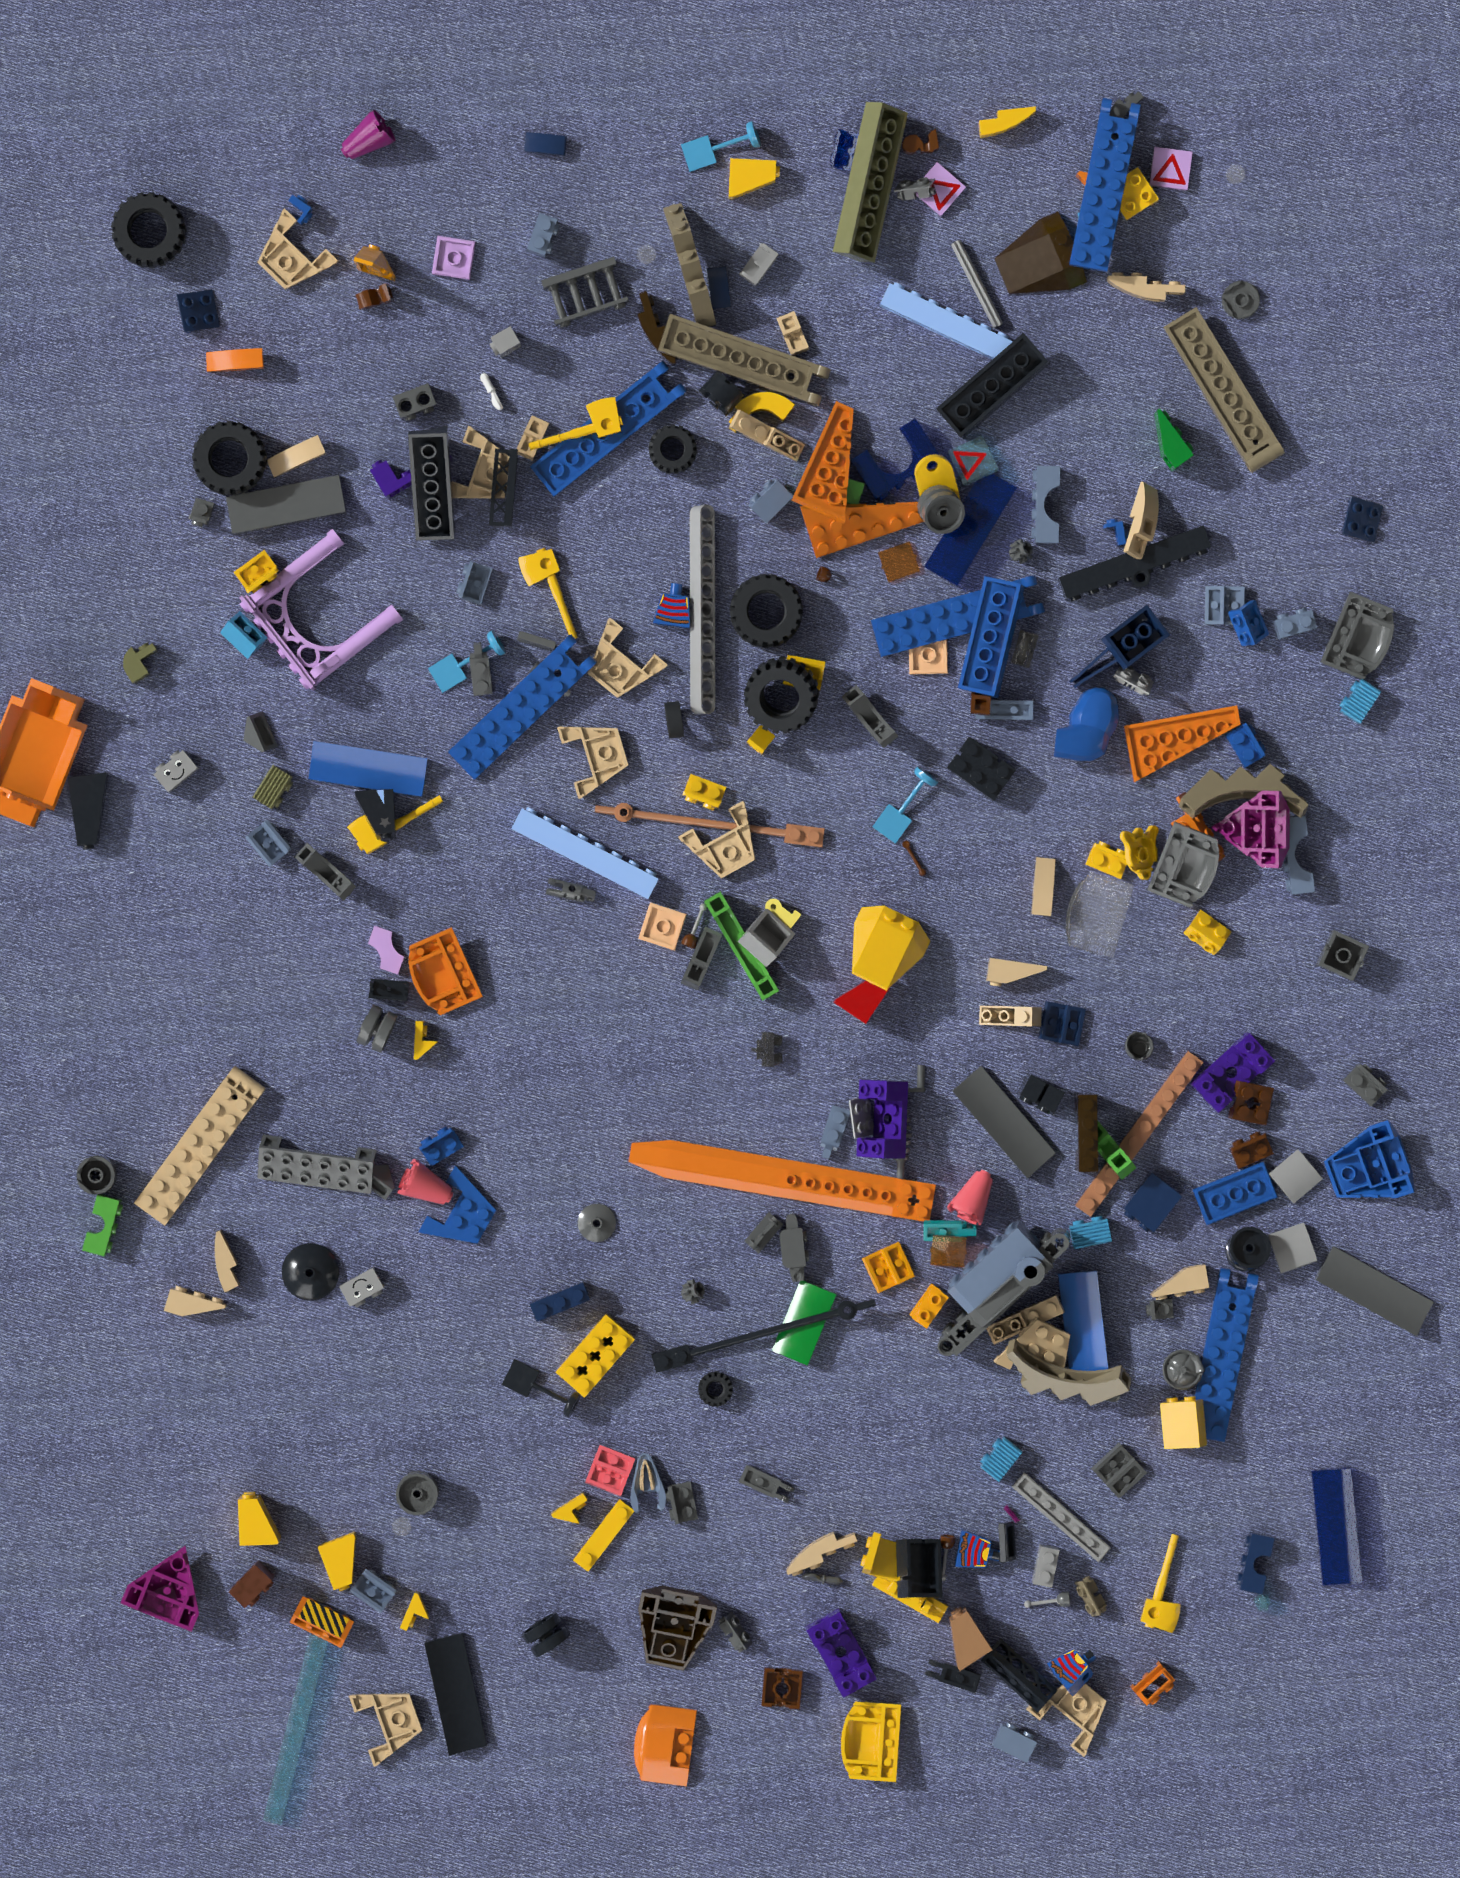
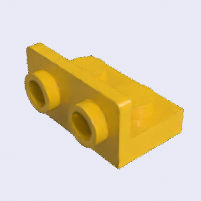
M1099 841V844L1094 843L1085 865L1121 879L1127 866L1125 851L1120 849L1113 851L1109 849L1110 845Z

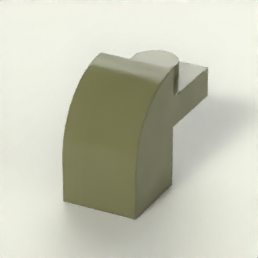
M148 642L138 648L139 652H136L131 647L124 655L123 668L133 684L150 674L142 661L158 651L153 643L150 645Z

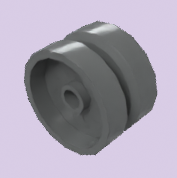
M932 486L925 490L918 500L917 508L919 515L927 527L935 533L946 534L953 532L963 522L965 516L964 505L955 492L947 486Z
M373 1004L360 1027V1033L356 1042L366 1046L371 1038L375 1037L371 1045L372 1050L381 1053L389 1039L398 1015L389 1011L381 1021L383 1008Z
M419 1470L409 1472L403 1476L396 1490V1499L400 1508L412 1515H422L430 1511L436 1504L439 1495L438 1484L434 1477L427 1472ZM415 1490H419L421 1492L419 1497L417 1494H413Z

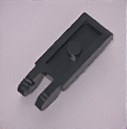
M933 1659L929 1660V1664L943 1669L941 1675L926 1670V1676L976 1693L981 1674L967 1669L960 1671L955 1665Z

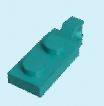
M924 1220L923 1241H962L967 1236H976L977 1226L968 1224L966 1221Z

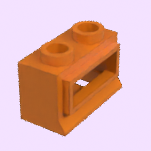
M1159 1661L1151 1672H1146L1142 1676V1680L1135 1686L1134 1684L1130 1686L1146 1706L1148 1704L1154 1705L1160 1699L1158 1695L1163 1691L1168 1692L1174 1687L1173 1682L1175 1679ZM1163 1673L1168 1680L1146 1698L1141 1692Z

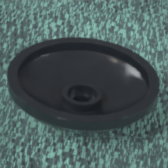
M306 1243L295 1247L288 1253L282 1265V1279L287 1290L295 1297L306 1301L319 1300L327 1296L335 1288L339 1279V1265L334 1254L329 1249L319 1244ZM308 1269L313 1271L312 1276L306 1275Z

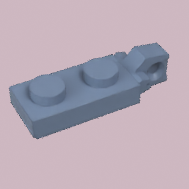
M832 1105L821 1138L820 1146L824 1147L821 1157L829 1159L832 1150L837 1151L850 1115V1110Z

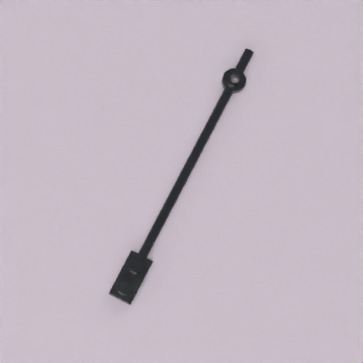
M875 1299L855 1304L851 1300H844L840 1303L838 1309L690 1349L689 1344L652 1353L651 1356L656 1373L693 1363V1356L838 1316L845 1320H850L855 1317L857 1311L874 1307L876 1302ZM845 1307H849L851 1309V1312L849 1314H846L844 1312Z

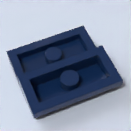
M1045 1001L1038 1039L1079 1046L1086 1009Z

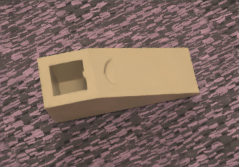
M980 1006L979 1025L1041 1026L1042 1007Z
M1200 1264L1184 1267L1151 1292V1297L1161 1300L1166 1299L1167 1295L1175 1294V1297L1186 1295L1187 1291H1194V1294L1205 1292V1288H1209L1206 1265Z
M176 1285V1288L172 1287L170 1289L164 1311L179 1316H187L224 1309L227 1307V1304L223 1303L224 1300L221 1298H205L206 1294L194 1291V1294L186 1292L187 1288Z

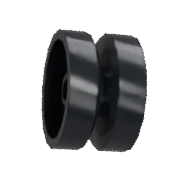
M1244 1227L1236 1231L1228 1239L1225 1246V1256L1229 1264L1241 1272H1251L1258 1269L1268 1260L1271 1253V1243L1268 1236L1262 1230L1255 1227Z
M557 1612L541 1618L521 1634L526 1643L538 1640L531 1647V1651L536 1658L549 1652L571 1635L566 1626L553 1630L561 1623Z

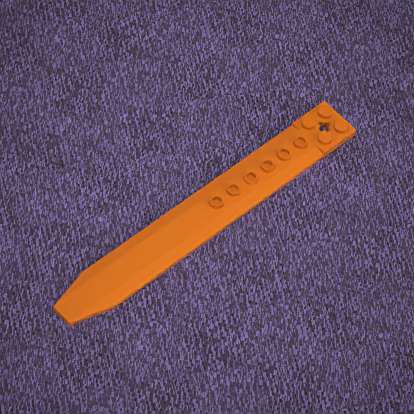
M675 1140L632 1143L629 1156L630 1163L664 1178L923 1222L924 1220H930L936 1184ZM913 1195H916V1198L919 1199V1203H915V1206H912L911 1202L908 1201Z

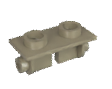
M1087 1576L1083 1578V1581L1075 1582L1077 1593L1083 1598L1085 1608L1092 1617L1100 1616L1101 1613L1107 1610V1605L1102 1595L1094 1596L1093 1594L1098 1591L1093 1578Z

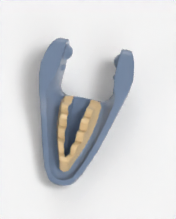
M642 1453L637 1460L631 1488L630 1501L636 1514H639L641 1507L638 1505V1496L641 1493H658L659 1504L657 1508L660 1511L664 1510L666 1504V1494L652 1458L647 1453Z

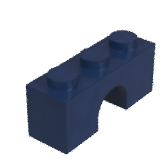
M584 1281L562 1291L530 1302V1307L536 1322L587 1302L590 1300V1296Z
M1251 1531L1249 1536L1246 1535L1244 1547H1247L1246 1553L1242 1554L1240 1565L1243 1566L1242 1572L1238 1573L1236 1584L1239 1585L1238 1588L1240 1590L1263 1595L1267 1576L1254 1570V1561L1259 1556L1271 1557L1275 1540L1273 1536Z

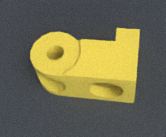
M770 899L765 904V909L770 910L790 929L801 916L796 910L791 914L782 907L777 899Z

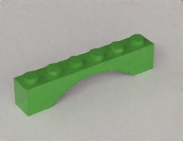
M721 891L705 900L706 906L762 1001L777 993L779 990L765 966L738 942L745 932Z

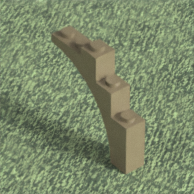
M682 203L663 208L679 260L695 322L708 327L717 325L692 232Z
M1269 764L1256 778L1253 777L1250 771L1240 766L1226 781L1220 773L1210 769L1181 798L1179 808L1191 818H1195L1202 811L1215 804L1234 799H1252L1263 790L1281 791L1290 811L1300 818L1306 814L1308 804L1303 797L1296 795L1290 786L1282 783L1284 779L1282 771Z
M1016 1339L1008 1343L1007 1357L1022 1374L1021 1385L1030 1395L1051 1388L1053 1394H1056L1060 1400H1064L1080 1393L1081 1397L1092 1406L1130 1390L1131 1377L1122 1365L1096 1371L1067 1369L1036 1357Z

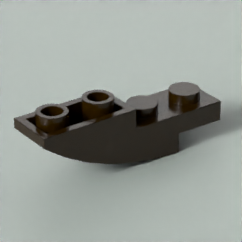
M647 291L641 292L639 296L644 312L637 314L640 325L654 349L671 365H676L675 360L679 358L658 351L665 326L657 328L660 321L657 313L653 314L651 308L655 306L652 295H647Z

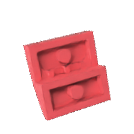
M599 1445L585 1483L621 1497L635 1458Z

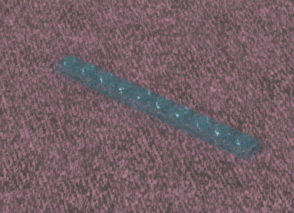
M314 1634L309 1635L263 1821L282 1825L328 1643V1641Z

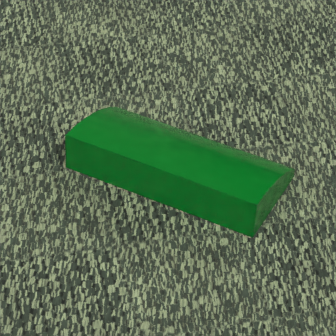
M800 1281L783 1324L830 1311L836 1293L809 1282ZM826 1320L780 1332L772 1351L808 1366Z

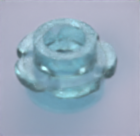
M1258 1594V1596L1254 1597L1257 1609L1260 1612L1263 1610L1268 1611V1606H1270L1268 1596Z

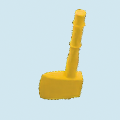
M615 397L600 399L586 405L593 424L528 443L530 450L541 449L544 446L558 442L561 443L565 440L579 438L596 432L599 438L621 432L620 425H623L621 416L618 415Z
M542 548L537 550V553L519 557L521 572L528 586L547 578L566 626V632L577 639L578 636L555 575L560 572L552 549L546 550Z
M440 795L432 800L430 799L429 802L412 810L407 815L396 819V831L442 803L443 800ZM364 815L347 826L358 841L359 849L361 851L365 850L368 855L387 844V842L376 839Z
M1176 1534L1171 1535L1170 1542L1168 1543L1164 1563H1162L1163 1567L1157 1581L1153 1599L1146 1598L1140 1621L1146 1623V1627H1156L1172 1634L1179 1619L1181 1604L1163 1601L1162 1599L1179 1538Z

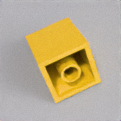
M244 1492L238 1499L239 1545L279 1544L281 1535L261 1495H256L255 1492Z

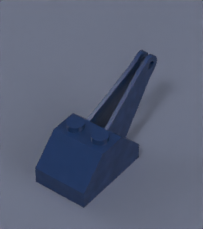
M1146 605L1104 636L1101 640L1107 648L1069 682L1072 683L1084 674L1108 651L1112 653L1115 659L1087 675L1073 687H1078L1084 681L1116 662L1125 670L1165 640L1170 634L1149 606Z

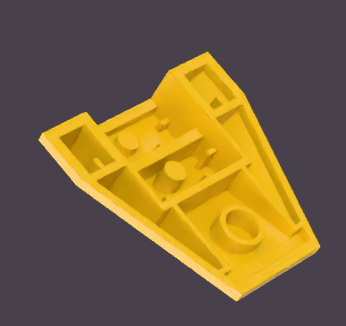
M886 906L862 907L854 922L852 974L887 991L923 958L930 940L919 922Z

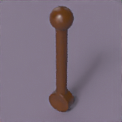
M904 841L902 843L903 848L907 849L908 853L910 854L911 858L913 859L914 863L919 869V875L925 876L926 870L922 869L921 865L916 859L914 853L909 847L910 843L908 841Z

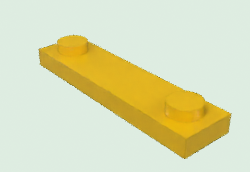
M619 1499L573 1561L589 1572L633 1514V1508Z

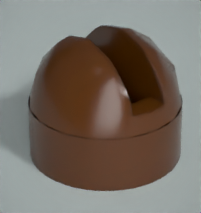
M821 566L816 580L828 582L832 577L830 569Z

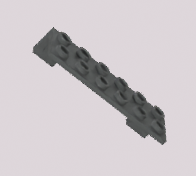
M262 1136L258 1156V1179L371 1194L373 1166L377 1150L358 1147L355 1158L280 1148L282 1137Z

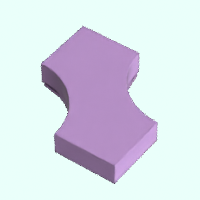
M374 926L368 944L373 946L380 955V969L399 974L405 956L395 950L392 943L393 932Z

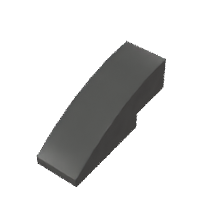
M708 927L704 928L681 980V984L698 991L723 934Z

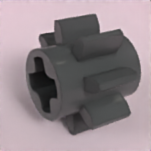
M1019 539L1010 544L1009 555L1013 561H1019L1022 564L1032 558L1033 548L1029 542H1023L1022 539Z
M692 1279L682 1285L681 1295L686 1302L691 1300V1304H695L699 1300L704 1299L705 1289L701 1282L695 1283V1280Z

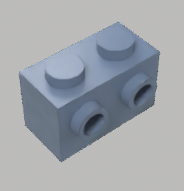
M539 213L527 252L546 258L547 253L551 254L554 245L551 242L553 235L557 236L560 228L558 219Z
M775 478L768 480L763 485L764 489L759 494H754L748 504L766 524L793 498V495Z
M1307 608L1295 610V615L1289 616L1288 613L1278 615L1277 620L1273 621L1277 639L1316 629L1317 625L1313 611H1307Z
M1001 1723L992 1741V1745L1027 1763L1037 1744V1740L1034 1739L1035 1735L1028 1731H1024V1733L1018 1731V1727L1012 1723Z

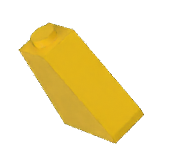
M730 158L728 199L733 200L775 183L776 177L780 176V166H776V160Z
M355 1532L318 1546L333 1590L339 1589V1592L350 1588L349 1584L353 1582Z

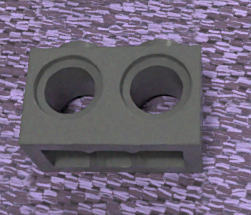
M428 383L393 396L401 420H413L417 418L416 414L423 412L425 415L435 411L434 407H437ZM422 395L430 397L428 404L422 405L419 403ZM404 402L412 404L410 411L404 412L401 409Z

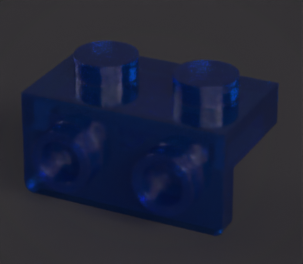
M838 129L834 138V150L830 156L831 167L841 171H851L859 133Z

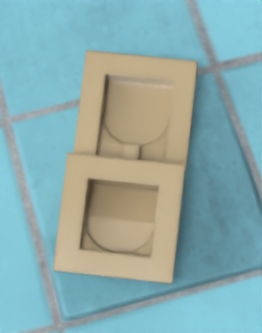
M794 311L776 318L792 356L809 350Z
M531 416L517 447L518 455L533 461L538 449L530 450L528 443L543 439L549 426L548 422Z

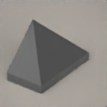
M263 711L247 717L243 739L244 742L261 752L278 747Z
M374 1165L372 1191L386 1200L395 1188L389 1166Z

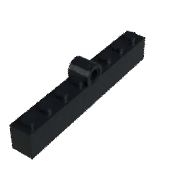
M1203 525L1147 545L1142 559H1136L1125 553L1058 578L1065 600L1070 599L1071 602L1081 599V595L1088 592L1089 595L1098 593L1101 587L1106 586L1107 589L1118 585L1117 582L1123 579L1125 582L1130 581L1135 588H1143L1150 582V574L1154 572V568L1159 566L1161 569L1172 566L1171 562L1176 560L1179 563L1190 559L1189 556L1195 553L1197 556L1208 553L1207 549L1211 548V544ZM1137 574L1143 575V582H1138L1136 580Z

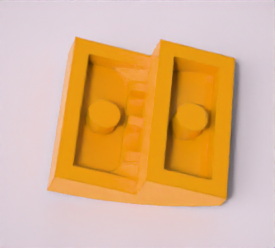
M899 1242L862 1258L877 1293L915 1277Z

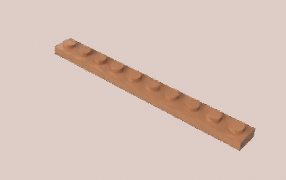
M1189 1051L1185 1053L1118 1145L1131 1161L1203 1064V1061ZM1107 1162L1075 1204L1077 1208L1090 1217L1120 1178Z

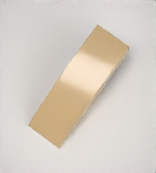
M316 435L267 459V463L275 478L325 455L326 452L319 436Z
M1036 857L1031 914L1051 916L1055 859Z
M222 1230L216 1232L215 1238L216 1269L223 1290L227 1292L240 1285L232 1267L238 1265V1262Z

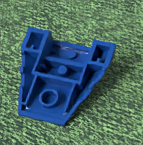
M1390 1120L1369 1126L1324 1161L1337 1198H1399L1415 1192L1412 1168L1400 1135Z

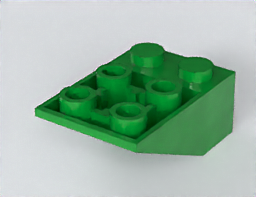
M1159 408L1154 413L1160 456L1169 469L1174 471L1194 455L1192 453L1194 449L1188 441H1183L1181 438L1182 432L1177 426L1173 427L1169 422L1171 418L1165 410L1161 411Z

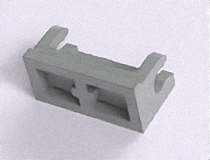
M761 243L739 275L756 287L779 254L766 244Z

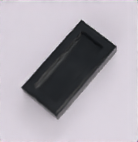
M1014 1521L999 1523L1000 1562L1016 1560Z

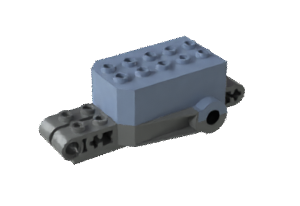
M1019 1219L1016 1223L1012 1222L1005 1229L1006 1231L1002 1236L998 1235L991 1242L992 1244L988 1249L984 1248L980 1251L974 1262L970 1261L967 1263L960 1275H954L949 1280L947 1292L962 1306L963 1310L956 1316V1321L953 1324L949 1322L942 1329L943 1331L937 1346L938 1351L944 1356H951L952 1354L957 1356L1032 1286L1041 1283L1044 1275L1053 1268L1055 1260L1067 1250L1070 1242L1068 1230L1057 1228L1052 1233L1048 1231L1039 1240ZM1057 1238H1058V1239L1063 1238L1064 1241L1062 1242V1241L1060 1240V1241L1058 1242L1057 1248H1056L1055 1244H1056ZM1032 1265L1036 1267L1037 1274L1027 1273L1024 1269ZM965 1323H966V1325H967L966 1331H965V1332H964V1331L959 1332V1331H958L959 1329H960V1330H963V1329H964V1326H965ZM944 1341H950L953 1345L947 1346L944 1344Z

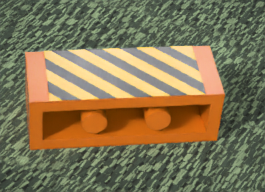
M302 1596L290 1623L341 1648L354 1621L350 1620L346 1615L334 1612L330 1607L316 1603L312 1598Z

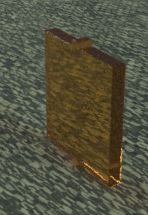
M910 541L878 552L882 563L881 569L884 570L888 583L920 572L916 561L917 555L913 553Z
M933 1235L932 1247H930V1265L964 1267V1259L967 1254V1250H965L966 1237Z

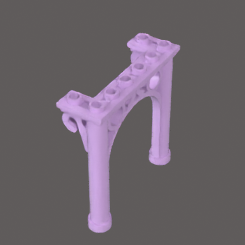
M333 529L327 532V536L279 572L276 578L266 582L257 592L252 593L250 596L239 597L242 601L240 605L248 614L251 612L254 615V623L259 629L262 627L267 632L265 636L268 637L267 639L271 644L276 643L279 647L276 651L283 659L287 658L291 664L288 666L294 674L299 673L301 684L305 689L310 688L313 691L316 689L315 686L395 623L398 624L403 620L391 604L385 611L349 639L335 646L313 644L296 631L290 621L287 610L289 591L300 577L344 544ZM284 589L282 595V602L277 600H270L277 593ZM271 604L282 607V615L277 620L271 619L267 613V607ZM262 605H263V608H262L263 613L259 610V608H260ZM285 620L286 623L283 624L284 634L280 637L270 623L279 624ZM294 641L298 644L300 642L304 644L298 648L297 657L287 646V642ZM305 648L315 649L316 660L311 664L306 663L301 657V652ZM320 651H334L320 662ZM305 667L312 668V669L308 672V671L305 669Z

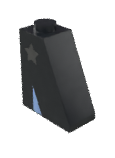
M393 789L355 791L356 802L376 839L383 842L396 839L395 796Z

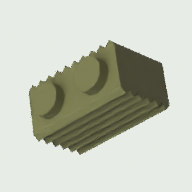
M272 765L253 798L272 810L275 807L279 808L284 800L281 796L285 791L289 792L294 784L291 781L293 777Z

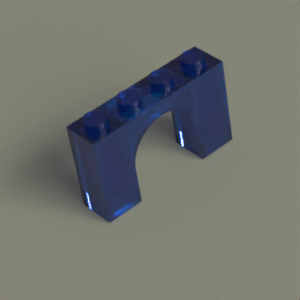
M916 418L899 428V432L912 452L911 464L904 472L888 474L882 471L868 450L850 461L875 500L880 498L882 501L891 495L890 490L895 487L897 490L907 484L905 481L910 477L915 479V468L922 458L932 454L939 455ZM929 462L927 464L928 468L930 469L934 467L935 465H937V462Z

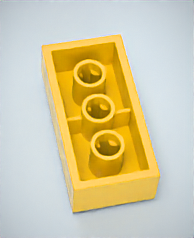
M606 1313L555 1373L585 1398L633 1343L635 1337ZM612 1337L613 1339L611 1340V1342H613V1344L605 1345V1340H603V1338ZM592 1351L594 1353L599 1351L600 1359L595 1358L593 1360L590 1353ZM587 1366L586 1371L588 1372L580 1374L578 1367Z

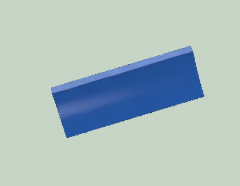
M984 576L958 689L995 698L999 697L1025 589L1024 585Z
M313 741L308 779L375 790L393 789L394 793L423 797L428 758Z
M1097 1270L1058 1274L1061 1305L1065 1311L1062 1314L1064 1331L1070 1334L1067 1351L1068 1369L1081 1371L1108 1369Z

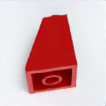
M865 980L834 999L833 1003L866 1024L888 990L886 991Z

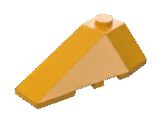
M369 244V247L363 246L354 257L353 261L359 271L392 281L396 280L383 252L379 251L380 247Z

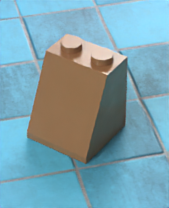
M966 1607L954 1609L949 1617L955 1660L960 1671L992 1651L990 1644Z

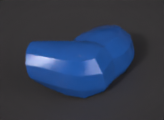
M1095 687L1086 690L1080 695L1069 715V726L1059 728L1056 731L1055 758L1073 761H1093L1105 754L1109 739L1115 732L1119 720V707L1117 699L1112 692L1105 688Z

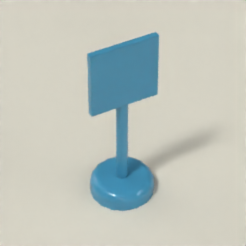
M750 121L746 124L747 135L715 146H711L708 135L681 144L689 172L717 163L713 151L747 139L750 140L753 147H760L761 141L754 122Z
M493 630L488 632L487 639L490 645L483 648L482 652H487L493 648L498 655H504L506 650L497 634ZM450 654L428 668L442 693L467 679L461 667L470 662L469 657L458 664L454 655Z
M918 766L915 768L914 774L921 780L902 807L897 810L888 804L872 826L895 844L912 821L903 814L907 806L924 783L936 786L939 782L931 774Z

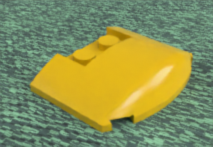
M855 1701L854 1706L845 1718L841 1735L842 1760L849 1778L896 1782L901 1705Z

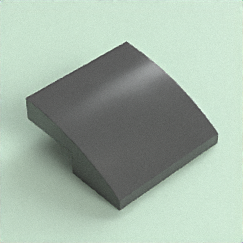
M1120 1443L1091 1468L1119 1499L1147 1474Z

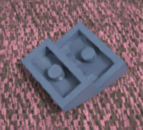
M1205 586V624L1233 625L1228 612L1239 609L1246 604V587Z

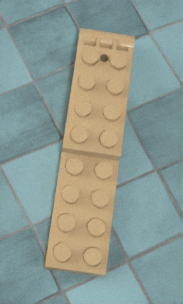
M234 1066L134 1204L165 1226L266 1088L237 1066ZM234 1094L238 1096L237 1100L233 1098Z

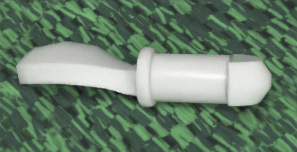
M481 374V382H483L487 389V393H491L493 406L497 410H502L503 406L496 395V388L491 383L487 374Z

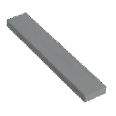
M1025 1472L1012 1485L1019 1494L1098 1563L1111 1549L1109 1545Z

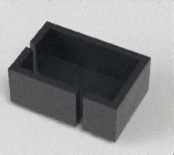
M968 737L958 751L962 754H956L946 769L993 802L1016 769L1003 760L998 762V756L971 737Z
M1027 1073L1017 1094L1020 1095V1100L1030 1105L1034 1102L1037 1104V1109L1049 1114L1050 1111L1055 1113L1065 1092Z
M941 1539L896 1540L897 1577H900V1581H897L898 1598L942 1597Z

